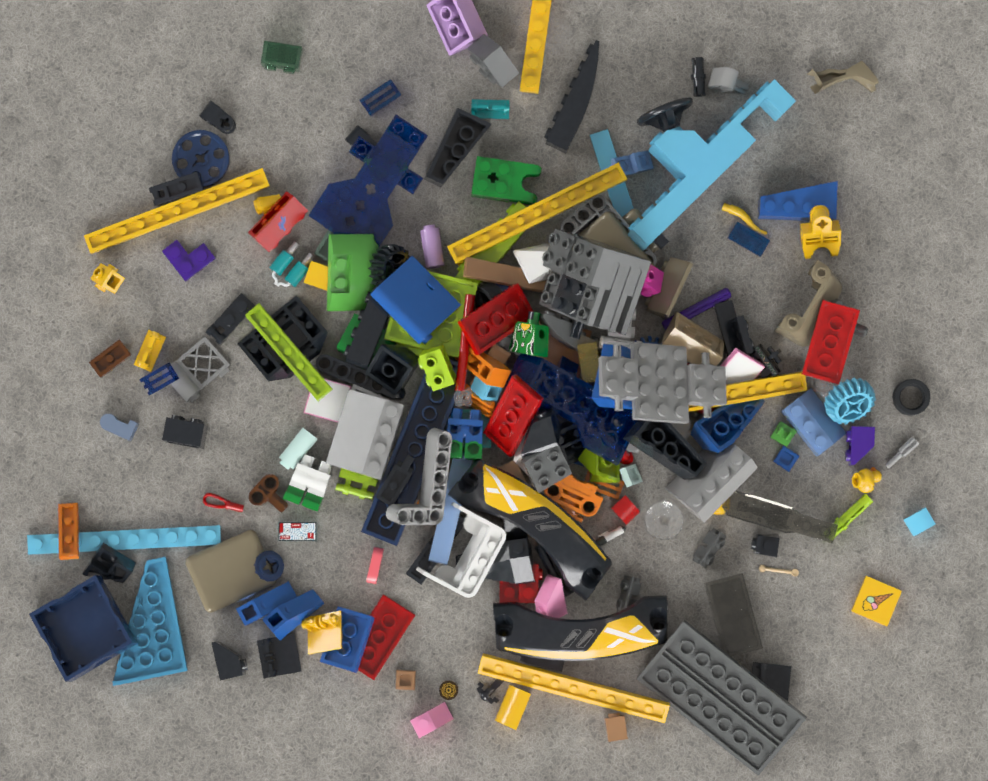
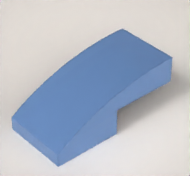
M649 151L636 152L610 160L611 165L619 162L626 176L654 169Z

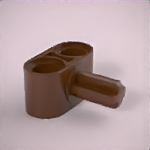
M273 474L264 476L249 493V501L255 506H262L269 502L281 513L288 507V503L276 493L280 487V480ZM274 478L276 480L275 487L267 488V479ZM256 492L263 494V499L259 503L253 500V495Z

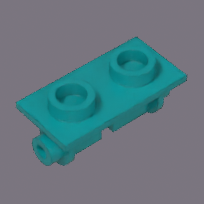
M472 99L471 114L481 119H509L510 100Z

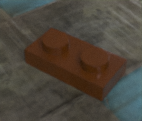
M119 339L91 360L89 364L99 377L102 378L129 358L131 353Z

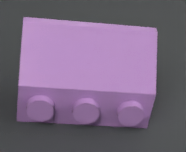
M432 0L426 5L449 56L467 49L483 34L488 36L472 0Z

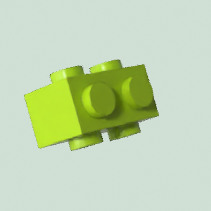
M443 344L423 350L418 358L419 366L425 370L426 383L429 387L431 386L433 391L455 384L456 374Z

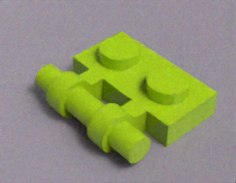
M341 468L339 477L346 479L345 484L337 483L335 490L341 491L344 495L352 494L359 496V499L365 500L367 498L373 500L374 492L367 490L369 485L376 487L378 479ZM352 481L362 483V488L352 487Z

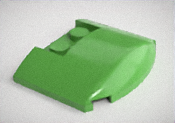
M329 234L327 311L365 310L367 303H365L366 296L375 287V285L371 284L373 279L369 277L371 270L368 269L372 265L369 260L374 259L372 254L377 252L379 248L373 234Z

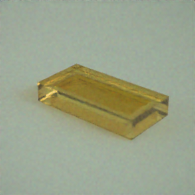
M597 342L578 344L582 383L594 382L599 366Z

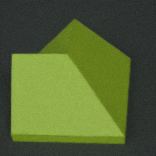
M593 437L578 458L590 471V482L620 483V460L610 452L611 450L616 452L612 449L615 443Z

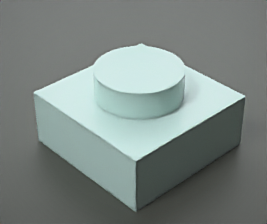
M636 464L620 469L621 477L626 487L643 482Z

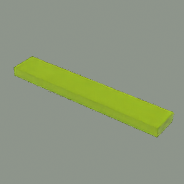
M260 303L245 314L246 318L318 402L333 390Z

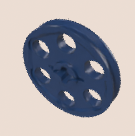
M195 130L185 134L178 140L172 152V165L178 177L199 172L204 187L219 182L229 167L230 156L227 146L218 135L210 131ZM203 136L211 138L209 145L204 146L201 144L200 141ZM185 141H191L193 146L191 150L185 151L182 148V144ZM215 150H224V157L221 159L215 158ZM204 154V155H205V157H204L205 162H204V163H202V162L197 163L196 161H197L198 159H197L196 156H197V155L202 156V155ZM180 159L187 160L188 165L185 169L178 168L177 163ZM212 167L219 168L220 172L217 177L209 175V170Z

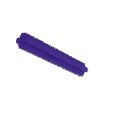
M724 288L679 313L688 319H692L714 307L715 304L731 298V293L728 288ZM673 316L669 317L667 320L662 321V326L665 329V331L667 330Z

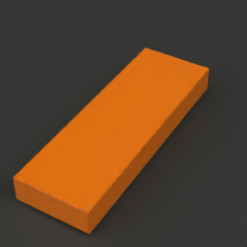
M78 503L58 504L59 559H79Z

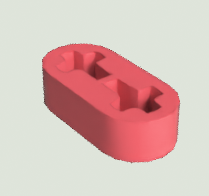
M374 546L367 583H377L384 548Z

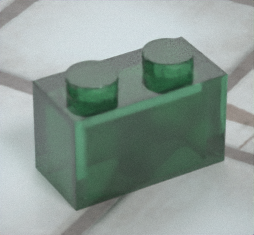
M264 40L261 65L268 71L282 69L287 74L299 72L303 48L302 46Z

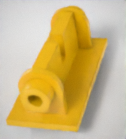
M148 330L134 365L152 372L166 337L155 331Z

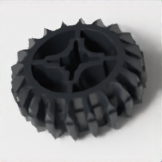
M396 244L384 245L378 248L377 252L372 254L374 259L369 260L372 264L368 268L371 270L369 277L373 279L371 284L377 288L411 257L408 255L409 251Z

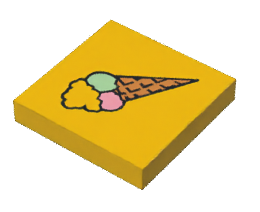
M865 576L851 612L887 627L902 591Z

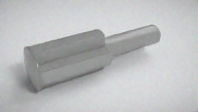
M911 436L897 450L898 453L886 463V467L890 468L902 456L906 457L919 445L918 441Z

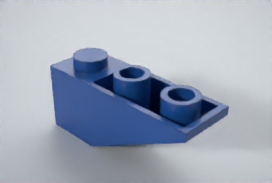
M288 581L236 608L244 625L248 626L268 615L276 607L296 598L297 595Z
M312 589L276 607L262 620L274 635L281 640L301 624L305 618H308L320 608L324 602Z

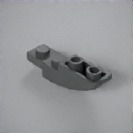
M549 311L540 313V324L548 326L549 334L563 345L580 353H588L589 348L602 351V348H599V337H586L585 332H582L580 339L570 337L573 327L571 319L566 317L556 318V314Z

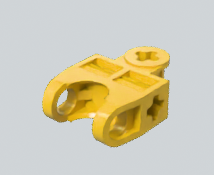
M817 205L811 209L810 223L800 224V240L805 259H811L814 251L821 247L829 249L831 257L838 256L841 246L840 224L838 220H831L829 210L824 205Z

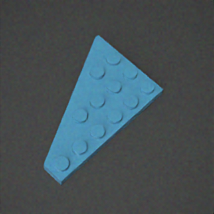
M166 557L146 561L132 616L128 624L138 643L120 653L112 682L113 686L188 671Z

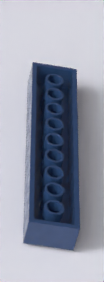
M450 359L454 372L457 376L458 362ZM426 373L424 374L377 490L378 493L398 461L403 463L407 455L414 457L415 460L411 465V468L414 469L412 476L395 504H415L421 490L427 434L432 428L445 430L448 418L460 392L455 390L456 382L451 386L433 391L431 386L427 385ZM375 495L361 532L398 547L406 525H401L387 519L386 511L389 505L377 499Z

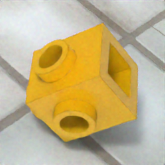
M100 263L90 279L96 283L95 287L103 292L108 290L115 294L125 278L118 274V269L111 264L105 266Z

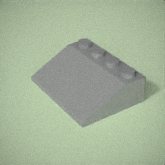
M349 389L326 464L382 480L404 405Z
M735 444L719 453L703 449L699 455L707 464L698 476L684 480L677 475L665 488L704 523L758 468L752 458Z

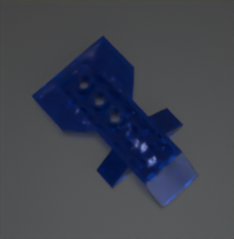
M396 114L377 145L358 136L349 153L364 162L361 170L353 179L329 183L308 216L334 234H373L378 247H380L393 227L388 202L391 193L398 184L411 194H414L423 180V177L409 168L428 135ZM371 184H374L376 192L369 194L366 187L367 185L371 186ZM357 200L359 202L361 200H364V206H366V208H361V210H359L357 208L358 205L356 204ZM353 216L355 225H347L346 217L350 218Z
M520 353L504 387H507L513 375H518L544 398L537 412L541 409L553 408L556 415L558 414L576 424L584 448L615 465H619L629 445V442L623 438L638 421L633 420L632 409L615 411V408L598 407L592 399L594 386L576 377L579 364L561 356L556 366L544 358ZM581 401L584 402V408L581 407ZM598 410L601 411V417H598L596 413ZM617 420L619 426L616 427L613 421Z

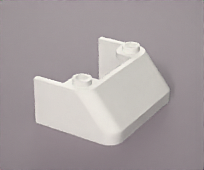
M452 502V506L467 514L463 525L467 532L473 534L455 568L449 565H442L437 569L435 575L420 567H417L416 570L456 593L470 598L478 592L506 540V533L499 526Z

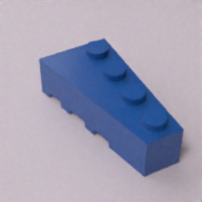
M838 181L761 196L758 200V219L810 221L811 209L817 205H824L829 210L831 220H836Z

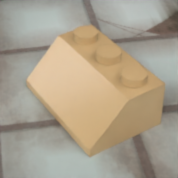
M678 312L674 314L663 335L662 345L686 347L687 362L692 364H702L701 353L709 352L710 364L717 366L723 358V340Z

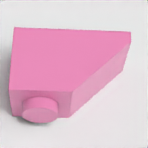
M552 575L546 576L535 599V611L537 613L555 618L568 614L562 580Z
M443 702L410 720L418 737L421 738L454 718L446 703Z

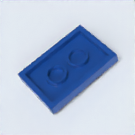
M338 606L336 611H341L342 649L323 652L320 662L357 673L375 618Z

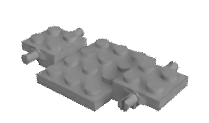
M633 342L630 344L631 358L621 356L620 344L613 345L614 356H601L598 358L599 396L615 399V411H623V400L632 401L633 420L686 424L689 422L688 405L702 406L704 409L703 417L711 418V406H724L727 404L725 367L710 364L709 352L701 353L702 364L687 365V350L684 346Z

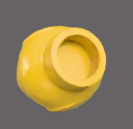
M875 467L861 469L858 473L853 474L852 485L863 493H870L874 490L875 483L881 480L882 474Z

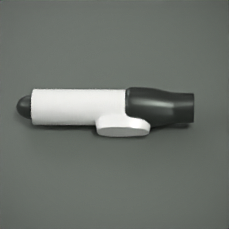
M619 526L610 532L602 533L596 540L599 546L606 544L608 541L623 534L626 527Z

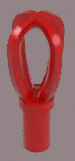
M207 493L203 497V503L208 507L243 512L244 505L231 502V500L227 501L219 495ZM208 496L223 501L225 505L210 504L206 501V498Z

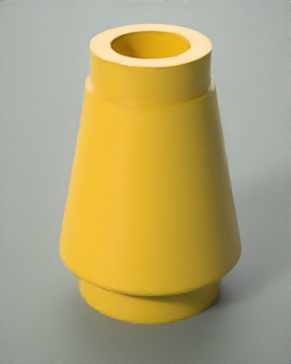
M280 194L257 197V200L253 201L257 214L265 215L281 198Z

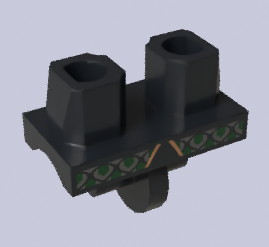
M762 344L753 348L754 351L749 356L757 361L762 360L765 364V368L760 373L762 378L774 377L781 372L776 363L782 362L778 356L782 352L780 349L775 352L772 346H770L766 351Z

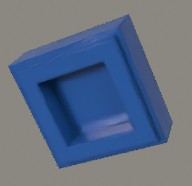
M783 445L773 462L790 472L799 455Z

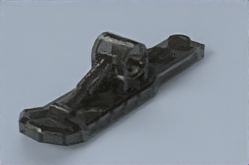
M737 490L722 504V508L728 517L782 533H798L833 544L838 527L836 524L801 514L794 507Z

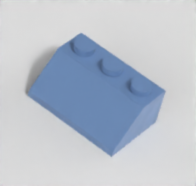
M811 388L781 411L816 457L846 434L840 424L831 420L827 415L825 405Z

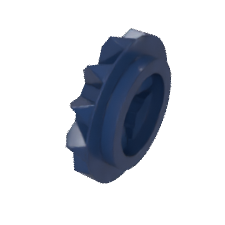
M264 551L256 557L254 563L255 573L260 579L270 582L280 578L284 571V562L278 553ZM266 561L268 563H275L271 567V572L269 569L263 570L264 566H266Z

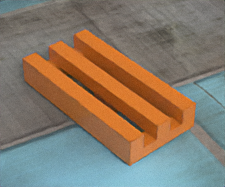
M465 384V391L461 392V400L475 410H480L483 415L490 419L495 410V402L482 400L470 389L471 386Z
M589 470L587 472L584 482L590 481ZM621 480L618 483L620 484L619 488L604 482H593L617 491L615 495L599 488L596 490L598 493L617 500L624 485V482Z

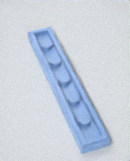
M464 451L462 459H452L447 480L444 515L442 521L436 525L428 561L443 565L448 564L460 510L451 504L454 502L461 506L448 493L457 481L462 478L472 463V460L464 459Z

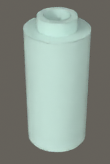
M302 428L279 456L281 459L280 464L288 470L290 467L294 469L318 439Z

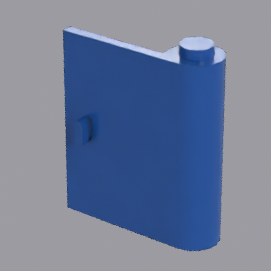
M413 256L371 293V296L419 345L421 343L427 344L433 338L431 333L461 306Z

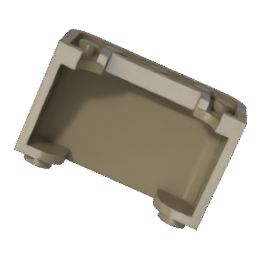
M819 260L812 265L808 272V275L812 278L811 287L817 290V293L803 317L794 313L788 314L775 329L776 333L802 347L810 345L822 300L830 302L836 300L842 291V284L827 265Z

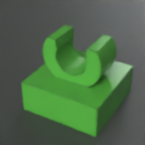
M780 421L770 438L787 447L796 430Z

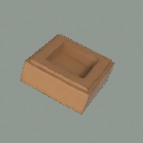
M396 670L395 689L415 690L416 671Z

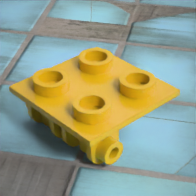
M341 611L309 616L301 622L302 627L308 630V655L342 649Z

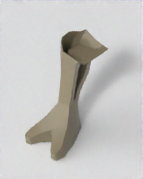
M863 61L844 70L826 69L821 72H815L812 68L807 74L815 76L817 84L810 87L815 94L835 83L848 79L858 81L871 93L876 91L874 85L879 83L877 77Z

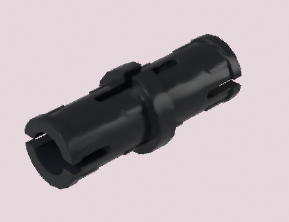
M695 57L691 59L693 96L702 97L706 95L704 58Z

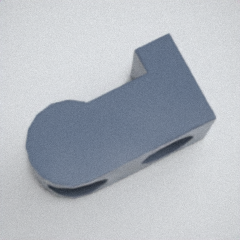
M105 414L100 419V425L103 429L129 441H132L139 426L138 423L132 420L129 421V424L123 423L112 414Z

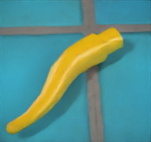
M723 203V211L740 217L750 228L758 233L767 235L766 231L761 230L754 224L750 216L743 209L733 204Z

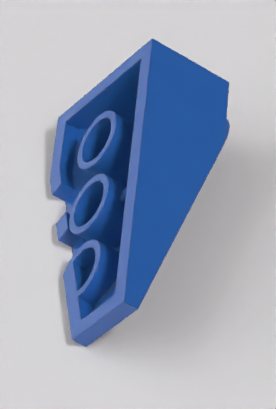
M758 399L724 405L713 411L711 418L703 417L695 422L690 435L701 448L719 453L736 441L765 401Z

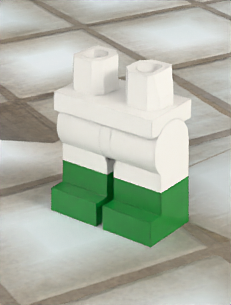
M305 454L301 462L296 466L283 499L319 512L331 478L329 474L332 465L321 461L319 469L315 470L311 468L315 458ZM308 488L307 493H306V496H305V498H304V500H303V497H304V494H305V492H306V489Z

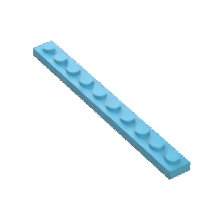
M221 526L80 532L79 552L97 551L103 543L115 550L216 545L221 543ZM59 534L27 535L28 555L59 553Z

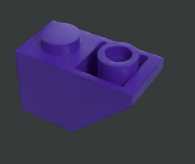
M851 426L849 431H846V442H849V450L845 452V461H849L848 466L855 465L875 446V427Z

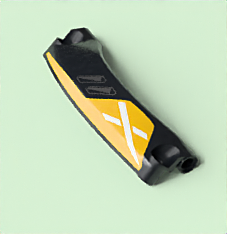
M476 459L448 493L450 497L466 509L493 514L511 522L529 534L546 550L556 563L566 586L585 601L590 597L612 565L611 559L591 535L561 506L544 493H538L535 487L520 478L483 460Z
M667 595L644 596L619 612L593 619H561L537 613L518 602L493 603L496 648L500 651L527 657L563 661L605 659L649 649L664 644L667 641Z

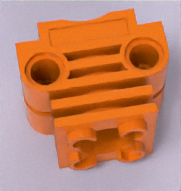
M572 474L553 484L558 486V494H550L548 488L544 490L546 496L581 523L583 517L579 515L582 514L588 517L595 515L603 501V497L596 494L597 485L580 481ZM587 501L593 502V510H585L583 507L584 503Z

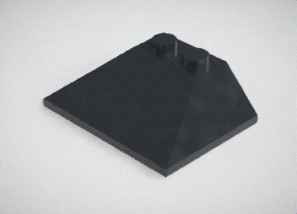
M296 295L271 315V317L310 362L320 354L328 332ZM254 329L237 343L268 382L291 378L294 375L292 370L257 329Z

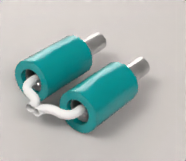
M295 241L287 251L282 250L269 267L273 271L274 284L278 287L280 285L287 287L290 284L296 287L308 271L307 266L314 258L309 253L302 263L298 261L284 278L288 282L287 284L283 282L278 283L275 273L281 276L294 259L292 254L299 246Z

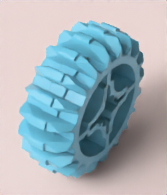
M854 377L851 380L846 379L843 383L840 382L838 386H833L834 389L828 391L829 395L825 396L826 401L824 402L826 413L831 420L838 424L844 423L846 425L849 422L853 424L857 419L860 421V418L863 416L866 417V413L871 412V407L875 406L874 401L876 398L872 386L866 380Z

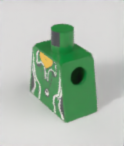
M529 311L527 322L518 321L516 323L509 351L548 357L549 327L539 325L540 313Z

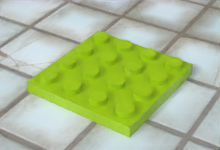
M428 271L461 306L431 333L433 338L425 345L423 343L419 345L391 316L384 340L423 350L443 344L448 356L459 358L462 330L458 321L463 318L466 294L476 295L478 283Z

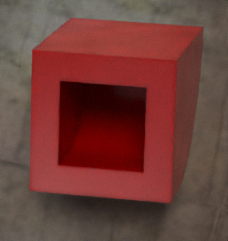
M626 495L611 508L625 525L640 513Z

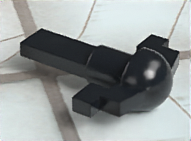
M496 679L485 691L482 689L484 685L479 682L477 684L479 686L477 691L480 698L490 704L493 702L497 703L499 700L496 697L492 699L490 696L504 680Z

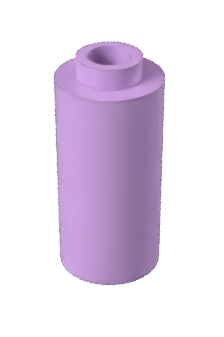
M435 225L423 226L424 229L420 233L426 269L445 266L439 228H435Z

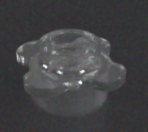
M466 388L465 391H456L454 393V401L457 407L462 405L469 407L472 405V389Z

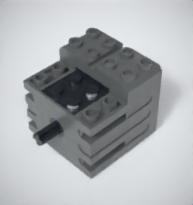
M555 228L554 233H551L549 236L550 245L548 251L542 256L543 266L551 270L539 304L575 320L570 337L580 339L584 325L626 335L651 261L603 242Z

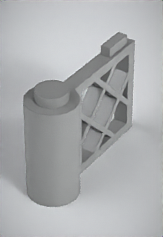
M204 337L179 359L166 367L161 374L186 402L191 401L193 403L201 396L199 392L217 376L222 378L230 371L228 369L230 364L210 341ZM203 343L210 348L209 356L198 355V348ZM187 357L195 358V368L186 367L182 361ZM198 358L209 359L208 369L197 368ZM211 359H220L224 364L219 370L210 369ZM197 371L208 372V379L202 384L196 379Z

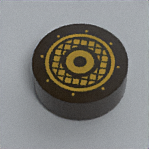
M444 681L439 687V694L445 700H452L458 694V686L453 681Z

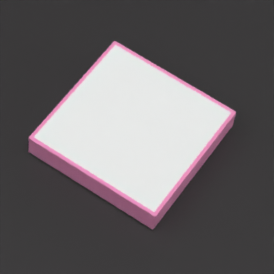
M737 348L720 365L725 367L726 384L754 380L765 368L761 362Z
M325 379L333 390L319 402L309 393L304 413L338 423L351 386Z

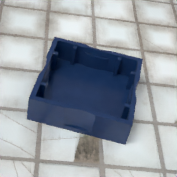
M94 575L72 588L66 595L50 601L29 614L41 638L49 646L52 658L65 682H73L138 643L102 576Z

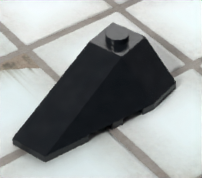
M523 538L504 542L485 579H492V581L497 582L504 581L515 585L535 582L532 546L529 540ZM462 554L455 556V557H456V565H457L458 561L460 560Z

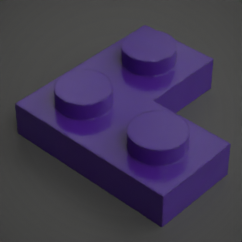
M175 240L162 250L185 282L216 259L204 243L190 254L185 251L178 240Z

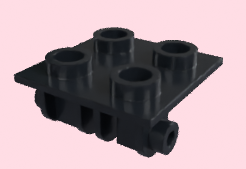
M295 633L286 635L281 640L277 637L257 640L264 679L302 672Z
M753 662L752 674L788 701L792 666Z

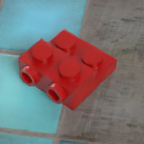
M533 564L535 582L515 585L500 581L499 603H535L540 590L538 588V580H542L543 572L542 568H539V564Z

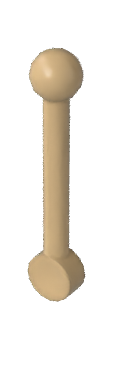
M765 565L759 566L760 572L786 573L794 577L799 575L797 569L785 570L770 568Z

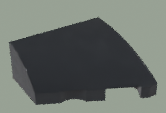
M103 543L82 574L88 576L89 572L100 574L103 580L111 579L115 582L124 583L133 572L136 562Z

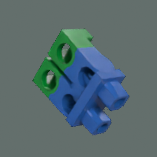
M452 408L447 432L452 436L450 459H462L463 440H465L464 459L482 460L483 420H481V411L472 409L470 410V419H462L463 409Z

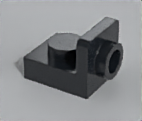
M757 534L756 538H752L751 549H754L753 554L777 557L780 538Z

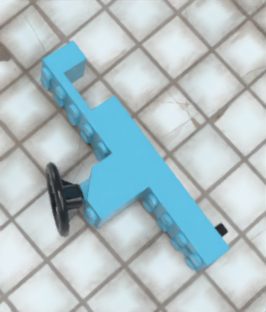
M775 79L771 83L767 81L756 92L758 96L753 94L743 105L744 109L740 107L730 118L731 122L727 120L716 131L718 135L713 133L706 142L695 131L683 130L680 127L683 111L693 104L691 97L677 99L660 105L637 119L639 126L651 125L665 132L664 134L659 132L649 143L651 147L648 151L676 179L668 189L670 192L665 191L655 201L657 205L654 206L652 204L641 215L643 219L641 220L638 217L628 228L630 232L627 235L642 251L652 242L661 250L669 242L662 232L756 141L741 123L757 107L760 106L776 122L796 102Z

